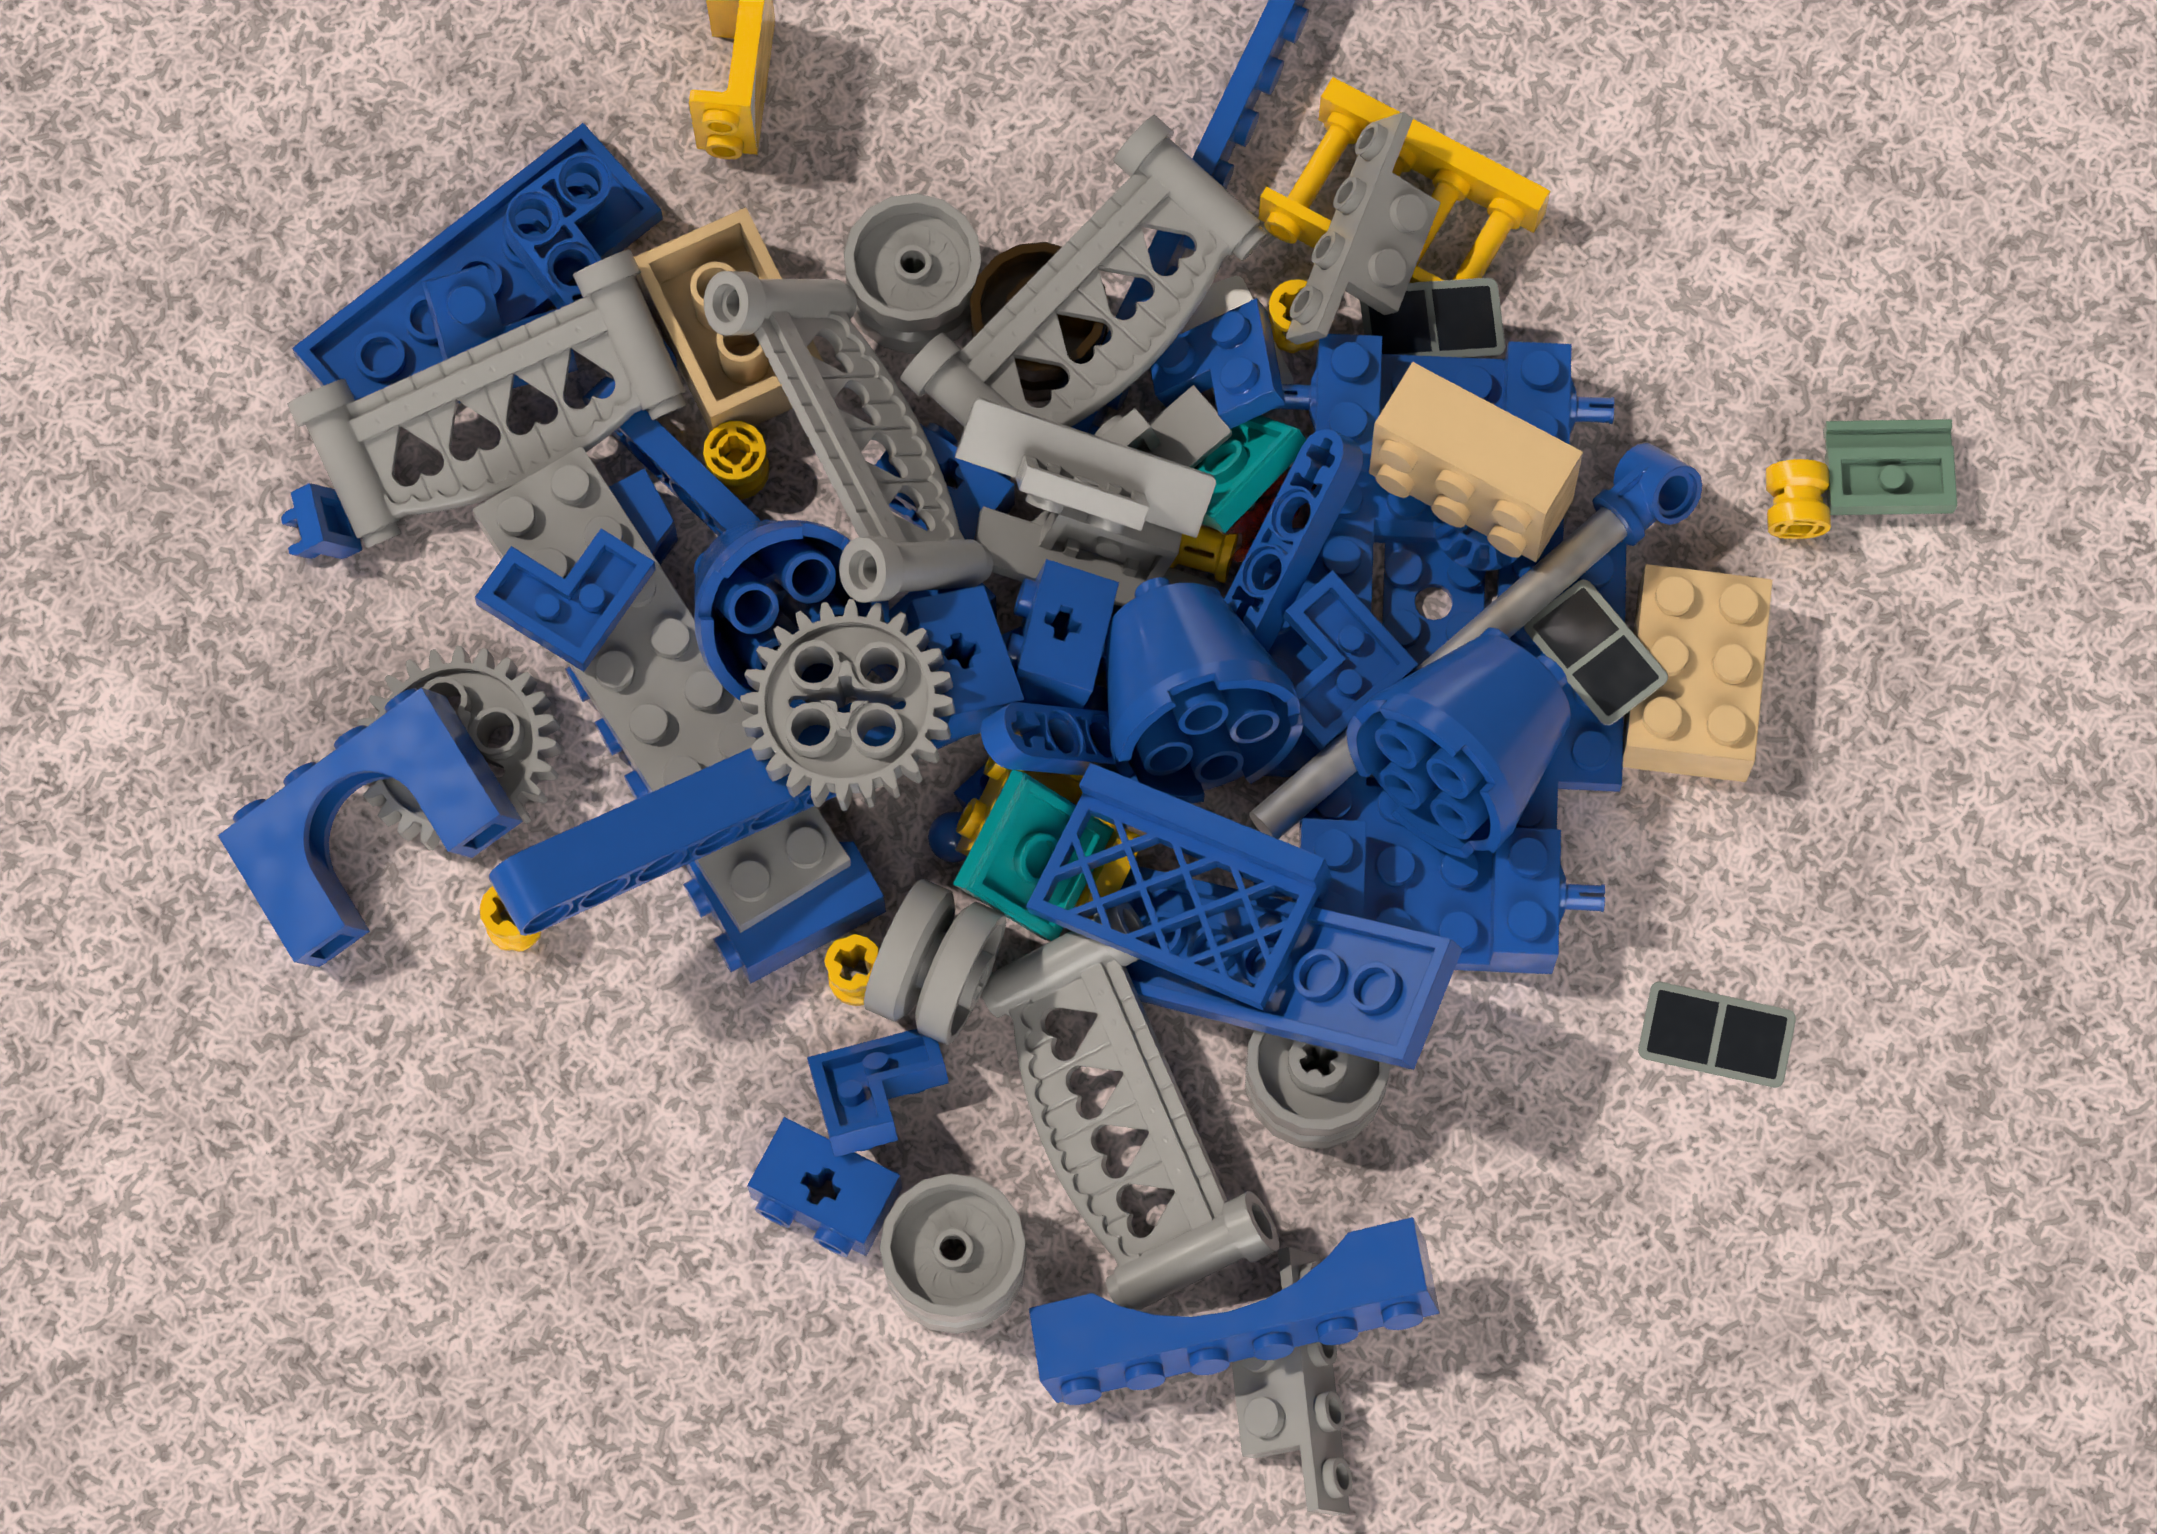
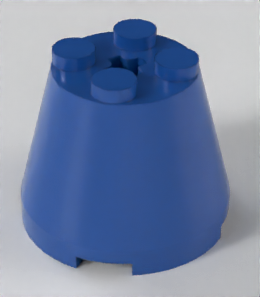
M753 521L728 529L718 536L706 551L698 556L694 565L695 633L698 647L710 672L738 700H740L741 695L758 692L748 684L745 672L750 669H766L761 663L756 650L759 646L778 650L780 645L773 630L774 628L779 626L792 635L799 631L796 620V613L799 611L804 613L812 623L820 621V609L823 602L829 604L835 617L844 615L845 606L848 600L852 599L842 585L839 572L842 552L851 541L844 534L831 527L811 521ZM854 600L859 616L867 617L870 609L876 603H862ZM889 601L877 602L881 603L885 622L889 623ZM823 663L813 664L804 671L801 679L809 683L822 682L831 674L833 667ZM793 700L790 707L796 708L806 702L803 700Z
M1163 577L1149 579L1141 583L1135 590V598L1118 610L1110 620L1104 643L1110 745L1112 757L1119 774L1191 804L1204 802L1205 790L1222 786L1242 776H1245V779L1250 784L1254 783L1273 770L1287 757L1301 735L1304 723L1300 716L1299 698L1291 680L1227 604L1218 589L1197 583L1171 584L1168 579Z
M1487 628L1480 636L1375 694L1352 716L1346 733L1348 749L1353 763L1360 776L1369 777L1373 774L1384 791L1398 805L1391 815L1418 838L1443 852L1466 859L1474 850H1490L1494 853L1513 833L1570 724V706L1562 689L1567 683L1566 674L1551 658L1547 656H1538L1536 658L1530 652L1512 642L1501 630Z

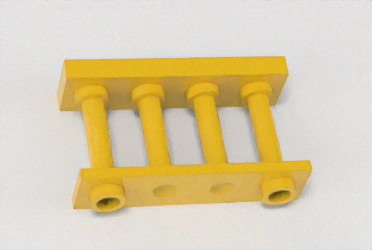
M1332 77L1321 95L1318 118L1319 121L1324 123L1327 132L1288 197L1267 186L1260 196L1258 219L1265 222L1264 226L1267 231L1286 243L1294 244L1299 240L1315 248L1319 239L1328 231L1331 220L1309 208L1348 144H1355L1362 131L1370 123L1401 112ZM1412 120L1392 173L1400 177L1402 172H1410L1412 169L1433 180L1432 183L1435 189L1431 197L1439 201L1440 205L1409 283L1445 281L1418 267L1455 202L1463 201L1465 198L1485 207L1490 217L1452 280L1482 278L1511 229H1518L1521 226L1532 233L1536 231L1546 214L1550 190L1417 120Z

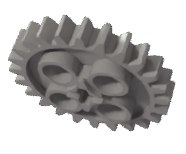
M849 599L845 606L844 615L835 617L829 604L823 602L820 609V621L812 623L804 613L799 611L796 613L799 631L792 635L779 626L773 629L780 645L777 651L762 646L757 648L758 657L766 669H750L745 672L748 684L758 692L741 695L740 701L744 711L756 714L744 720L742 724L747 737H760L751 746L755 759L760 761L771 758L766 767L769 778L772 781H776L789 774L786 786L791 796L796 797L809 785L811 786V798L816 807H820L826 800L829 792L836 793L842 811L848 810L853 793H861L868 807L872 808L875 807L876 801L875 789L884 786L888 793L897 799L900 797V789L897 782L899 777L905 775L917 783L923 780L916 763L919 758L933 763H938L940 760L938 750L930 740L950 739L949 725L937 717L949 716L955 713L953 698L940 695L953 688L949 672L937 671L944 664L941 650L936 648L924 651L929 643L927 631L924 628H920L906 636L909 626L906 614L900 612L886 624L881 603L876 602L870 609L867 617L859 616L854 599ZM823 663L833 667L831 674L822 682L809 683L801 679L804 671L813 664ZM889 664L898 668L897 674L887 683L875 684L866 680L867 674L877 665ZM846 697H857L858 701L852 702L850 712H839L838 708L844 707ZM793 700H803L806 702L796 708L790 707ZM900 701L906 703L903 709L898 710L890 707ZM821 725L830 729L825 740L817 745L808 746L798 742L799 735L809 726ZM887 726L895 730L893 738L882 746H869L863 742L866 733L874 727Z
M456 646L451 663H446L436 649L430 650L429 668L423 671L411 659L407 660L406 668L409 679L404 683L393 676L387 675L385 681L392 694L388 699L370 695L368 700L379 714L376 719H359L357 724L359 726H369L386 713L384 708L392 698L412 688H424L442 694L446 698L453 696L461 697V704L456 714L485 761L505 769L504 775L498 777L497 780L523 822L529 824L532 820L523 805L528 799L539 803L547 802L548 798L539 789L537 784L539 780H556L559 774L552 766L545 762V758L560 755L563 750L556 740L545 737L561 727L553 715L543 714L552 703L543 691L533 693L537 685L534 678L528 672L516 677L518 667L508 657L504 658L495 667L494 657L485 648L481 649L474 662L471 663L469 654L462 646ZM509 725L514 727L513 736L506 745L500 748H488L490 736L496 729ZM395 778L381 779L368 783L373 785L363 794L364 798L373 807L383 805L377 816L388 827L399 822L397 832L407 841L412 840L421 831L422 844L428 850L433 851L441 839L407 787ZM510 831L502 836L505 840L510 838Z

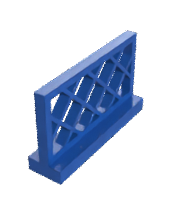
M1090 763L1079 784L1082 795L1026 905L1028 912L1260 1010H1264L1316 900L1323 901L1333 880L1325 858ZM1091 816L1115 825L1122 843L1086 857L1080 838ZM1125 829L1140 835V837L1129 840ZM1159 843L1174 849L1180 867L1144 881L1134 853ZM1075 850L1079 860L1068 864ZM1183 853L1199 860L1187 864ZM1127 856L1137 884L1101 897L1091 869ZM1217 867L1231 872L1239 892L1202 905L1192 877ZM1084 873L1093 901L1070 910L1049 903L1058 882ZM1242 877L1257 883V885L1245 888ZM1185 880L1195 908L1159 922L1149 893ZM1276 891L1297 900L1286 921L1261 930L1251 901ZM1142 897L1152 925L1129 934H1123L1112 929L1106 910ZM1244 904L1254 933L1217 946L1207 918ZM1098 913L1102 924L1087 919V917ZM1201 921L1211 949L1186 959L1171 954L1164 934ZM1157 937L1161 949L1147 944L1145 941ZM1278 938L1270 954L1266 942ZM1259 945L1266 965L1255 987L1253 988L1229 978L1223 958ZM1216 962L1220 974L1203 966Z

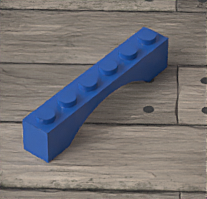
M1413 1217L1348 1232L1334 1250L1300 1280L1262 1301L1229 1312L1193 1317L1153 1315L1119 1306L1093 1293L1029 1308L1040 1382L1056 1403L1064 1402L1069 1405L1088 1404L1098 1400L1102 1396V1392L1124 1387L1132 1390L1152 1389L1162 1385L1166 1377L1191 1372L1195 1375L1216 1374L1226 1370L1230 1362L1252 1357L1260 1360L1280 1359L1290 1355L1295 1347L1320 1342L1324 1345H1340L1356 1339L1359 1332L1385 1327L1389 1330L1409 1329L1419 1325L1423 1321V1317L1440 1314L1426 1240Z

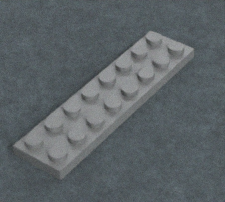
M582 446L472 509L475 520L500 559L504 557L512 546L564 579L601 528L655 561L656 570L586 670L583 672L568 663L650 793L747 750L760 738L747 737L742 722L756 714L744 711L741 701L730 694L708 669L698 647L695 619ZM816 806L695 860L698 868L740 933L851 866L849 856Z

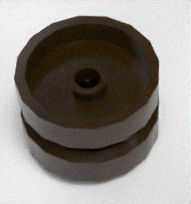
M1048 242L1018 244L995 256L978 275L970 298L972 339L1062 246ZM1057 314L1068 357L1078 364L1089 362L1094 356V346L1102 345L1108 333L1107 325L1102 322ZM1014 358L1025 400L1032 402L1051 400V390L1062 389L1069 382L1068 374L1062 367Z

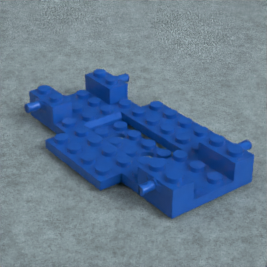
M1328 334L1327 337L1319 339L1316 370L1312 376L1311 385L1282 384L1286 404L1275 409L1309 410L1314 432L1326 428L1353 439L1360 446L1363 454V464L1360 474L1295 602L1333 570L1371 612L1373 544L1385 543L1382 625L1418 663V666L1484 610L1486 571L1463 567L1451 560L1442 551L1434 535V513L1431 510V506L1410 495L1402 498L1389 493L1377 483L1375 476L1369 474L1374 423L1412 362L1567 444H1570V435L1574 429L1575 422L1613 424L1614 397H1579L1576 395V388L1571 378L1572 344L1508 341L1505 359L1382 354V336ZM1331 454L1327 459L1326 466L1329 468L1334 462V455ZM1314 484L1311 491L1319 494L1322 487ZM1564 517L1537 562L1522 555L1510 565L1498 569L1497 598L1563 541ZM1248 526L1246 555L1261 526ZM1292 528V529H1293L1294 533H1296V532H1299V531H1300L1301 529H1303V528ZM1469 528V532L1467 535H1469L1474 529ZM1619 542L1562 593L1578 581L1588 580L1625 623L1627 544ZM1280 560L1274 561L1267 568L1263 579L1265 590L1273 587L1279 580L1281 574ZM1436 587L1445 591L1451 598L1452 608L1445 617L1436 620L1427 619L1422 616L1415 605V599L1422 590ZM1255 599L1252 605L1261 608L1263 602ZM1285 620L1268 653L1295 687L1322 664L1323 661ZM1524 626L1510 637L1512 642L1530 652L1534 657L1546 656L1527 634ZM1567 682L1562 689L1570 706V724L1513 833L1494 853L1490 850H1474L1467 859L1443 852L1410 832L1391 815L1398 805L1384 791L1375 777H1363L1356 771L1304 816L1299 823V848L1325 858L1333 878L1323 901L1316 900L1313 907L1451 938L1462 948L1454 970L1552 974L1559 955V925L1565 910L1604 912L1605 884H1566V877L1560 864L1561 830L1557 829L1558 789L1620 792L1623 770V716L1611 725L1601 723ZM1301 732L1297 743L1287 757L1265 776L1291 777L1315 757L1320 750ZM1277 891L1266 895L1270 897H1289Z

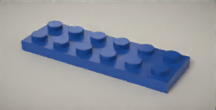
M582 123L300 341L292 350L295 357L321 387L345 378L356 401L443 362L421 281L479 265H486L502 324L544 313L554 304L508 245L503 235V220L509 202L517 193L565 158L575 153L589 152L599 156L607 163L612 173V187L605 206L597 215L579 227V230L602 260L622 252L663 220L662 211L589 128ZM574 173L565 180L568 191L576 198L590 199L599 193L596 180L586 173ZM525 209L515 216L518 228L527 235L539 236L549 229V222L546 216L536 209ZM571 258L562 259L553 266L556 278L562 284L577 286L573 274L584 268L579 261Z
M1139 866L1144 881L1166 873ZM1131 868L1120 890L1137 884ZM1193 879L1202 905L1239 892L1235 888ZM1185 880L1149 893L1159 922L1195 908ZM1263 896L1251 901V904L1262 930L1286 921L1295 902ZM1142 897L1128 901L1141 920L1143 927L1152 925ZM1244 904L1207 918L1217 946L1254 933ZM1313 907L1264 1010H1260L1141 959L1127 965L1126 968L1141 1002L1414 1070L1462 948L1451 938ZM1201 921L1164 934L1170 953L1183 959L1211 949ZM1157 937L1149 940L1150 945L1161 949ZM1278 938L1266 942L1270 954ZM1259 945L1223 958L1229 978L1253 988L1266 965ZM1216 962L1203 966L1220 974Z

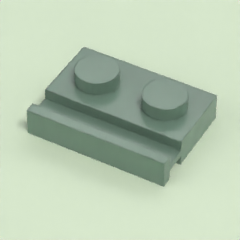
M1952 419L1826 421L1823 428V437L1825 438L1826 447L1825 464L1828 466L1829 473L1827 506L1830 508V515L1953 514L1957 507L1954 446H1952L1951 439Z

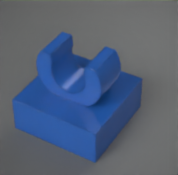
M308 483L290 492L294 508L289 509L282 515V525L299 528L301 535L300 542L288 547L290 555L312 559L322 554L344 559L363 550L360 538L357 539L335 489Z

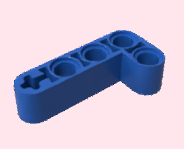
M589 152L575 153L565 158L517 193L509 202L503 220V235L508 245L557 309L578 301L583 297L578 286L562 284L556 278L553 266L558 261L569 258L579 261L584 268L602 260L579 230V227L597 215L605 206L612 187V173L603 159ZM574 173H586L596 180L599 193L590 199L576 198L568 191L565 180ZM525 209H536L546 216L549 222V229L539 236L527 235L518 228L515 216ZM663 340V342H664V344H665V346H666V349H667V351H668V353H669V355H670V357H671V360H672V362H673V364H674V366H675V369H676V371H677V361H676V358H675V356H674L672 350L669 348V346H668V345L666 344V342ZM604 370L606 374L614 380L613 376L609 372Z

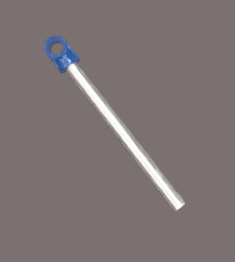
M1643 443L1629 449L1620 459L1615 469L1614 486L1610 490L1603 489L1593 498L1592 502L1596 513L1409 675L1480 636L1487 628L1499 629L1510 638L1620 541L1629 546H1635L1645 537V530L1655 521L1671 525L1686 519L1694 511L1701 498L1703 486L1701 475L1695 468L1656 445ZM1347 729L1249 813L1251 820L1260 832L1279 839L1357 771L1348 749Z

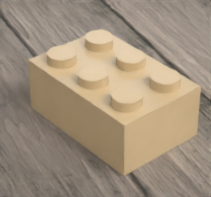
M746 207L634 257L641 271L636 276L638 286L667 345L676 358L677 366L710 432L719 424L728 421H743L755 426L793 409L782 388V384H780L769 363V358L766 357L755 334L721 335L711 328L704 312L706 287L712 277L719 272L748 271L759 279H782ZM812 340L807 346L811 356L823 361Z
M1412 362L1374 423L1369 474L1375 476L1377 483L1389 493L1402 498L1410 495L1431 506L1433 513L1445 523L1459 528L1467 525L1487 536L1489 543L1503 554L1516 558L1523 555L1537 562L1573 502L1583 452Z
M1645 564L1638 586L1633 633L1666 671L1668 680L1657 691L1625 714L1623 727V767L1730 781H1747L1756 756L1773 579Z

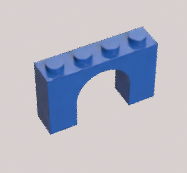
M412 688L396 695L386 704L384 708L386 713L369 726L361 725L341 735L334 743L336 750L318 763H306L290 772L283 780L285 787L267 800L258 799L242 807L233 816L235 823L218 835L294 963L320 967L370 932L338 879L332 866L329 850L330 832L336 814L347 798L362 786L381 779L395 778L400 781L413 794L447 851L470 858L479 854L523 822L446 696L424 688Z

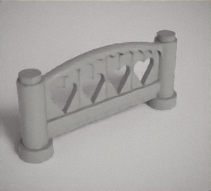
M1153 115L1129 137L1114 157L1113 162L1130 178L963 349L959 348L942 332L934 337L915 356L902 373L900 380L919 397L927 393L963 427H965L972 404L977 397H982L1072 427L1116 398L1142 376L1167 350L1189 322L1214 281L1222 261L1227 256L1230 257L1233 254L1241 261H1244L1261 244L1267 233L1259 226L1261 221L1171 140L1174 131L1156 115ZM1142 227L1186 235L1194 241L1195 253L1187 258H1179L1178 270L1173 275H1159L1152 267ZM1100 271L1143 278L1152 285L1153 296L1147 301L1137 302L1136 313L1130 319H1117L1110 312ZM1057 314L1102 322L1110 329L1111 339L1104 345L1094 346V356L1089 362L1084 364L1075 363L1067 355ZM1014 358L1062 367L1068 374L1069 382L1062 389L1051 390V401L1048 405L1042 408L1032 407L1024 398Z
M631 249L600 260L573 274L583 297L582 299L355 401L344 378L317 388L287 403L297 427L306 425L357 539H363L367 549L400 535L401 531L397 522L402 517L455 509L489 500L580 446L584 448L585 452H588L640 410H648L651 419L655 420L686 406L682 396L686 392L635 280V276L640 274L641 271ZM572 349L609 372L615 380V389L609 397L598 398L592 396L590 403L582 409L571 407L565 398ZM515 375L552 398L558 406V414L553 422L542 424L535 421L532 430L524 435L513 432L508 424ZM457 401H460L499 428L501 439L495 448L486 450L478 447L475 455L469 460H460L453 454L451 442ZM401 427L437 449L444 459L443 468L438 474L427 475L421 473L418 481L411 486L400 484L394 475Z
M722 271L713 276L704 294V312L709 325L715 332L725 336L755 334L766 357L769 358V363L780 384H782V388L793 410L796 411V415L807 437H809L812 447L823 464L831 484L837 490V495L848 517H851V522L859 537L851 540L846 545L839 565L841 582L847 594L852 599L862 603L881 602L892 599L898 592L971 588L987 580L993 569L991 552L985 545L975 540L964 539L959 530L958 520L945 479L920 423L886 367L850 321L857 307L854 290L838 279H759L748 271ZM815 336L824 337L832 344L835 350V358L842 364L846 373L811 356L807 346ZM842 388H849L859 396L862 402V410L869 416L873 425L838 408L834 399ZM870 440H875L886 448L889 454V462L896 468L900 478L865 461L861 452ZM897 493L906 494L913 500L917 509L916 515L925 523L928 531L892 513L889 504Z
M1128 902L1106 910L1112 929L1129 934L1144 928L1138 915ZM1094 914L1092 921L1102 924L1099 914ZM1070 931L992 972L981 995L987 1008L995 1017L1000 1018L1007 1014L1012 1018L1023 1086L1030 1112L1045 1152L1072 1203L1099 1241L1115 1258L1118 1265L1115 1267L1114 1274L1106 1278L1109 1295L1115 1304L1139 1311L1243 1258L1250 1262H1256L1278 1251L1279 1238L1271 1216L1254 1193L1247 1191L1229 1201L1227 1200L1127 971L1126 966L1139 959L1079 933ZM1057 1008L1097 1013L1098 1016L1075 1056L1067 1061L1059 1058L1056 1053L1057 1037L1050 1035L1045 1026L1047 1015ZM1080 1067L1123 1072L1122 1078L1101 1114L1094 1119L1086 1118L1081 1111L1083 1096L1076 1094L1071 1088L1070 1079L1073 1072ZM1107 1125L1148 1130L1149 1134L1127 1172L1120 1178H1113L1106 1168L1108 1155L1102 1153L1096 1146L1098 1131ZM1136 1184L1174 1190L1173 1197L1151 1234L1144 1238L1137 1236L1132 1229L1133 1214L1127 1212L1121 1203V1195L1124 1189L1129 1185Z

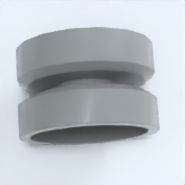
M918 193L892 196L868 208L850 229L844 250L846 284L854 290L857 299V307L853 317L862 332L884 348L907 354L919 353L934 337L942 332L953 342L959 339L971 325L970 298L977 277L982 272L978 235L966 216L943 199Z
M923 878L918 880L908 892L886 933L866 986L864 1007L868 1011L896 1022L909 1014L917 1004L915 1019L918 1033L948 1046L954 1042L962 1031L987 984L1004 936L1007 922L1006 914L981 903L974 902L961 910L953 921L956 910L953 891Z
M1254 1030L1248 1043L1245 1092L1255 1117L1273 1136L1301 1148L1327 1149L1354 1139L1374 1120L1385 1096L1390 1064ZM1311 1065H1320L1325 1068L1328 1075L1323 1077L1317 1069L1306 1073L1305 1069Z
M949 1173L922 1180L899 1196L884 1220L880 1253L889 1293L906 1316L929 1330L960 1334L984 1328L1009 1310L1023 1287L1027 1256L1026 1241L1019 1214L1003 1192L977 1177ZM960 1245L966 1248L965 1254L958 1260L951 1261L942 1256L941 1250L946 1246H949L954 1252Z

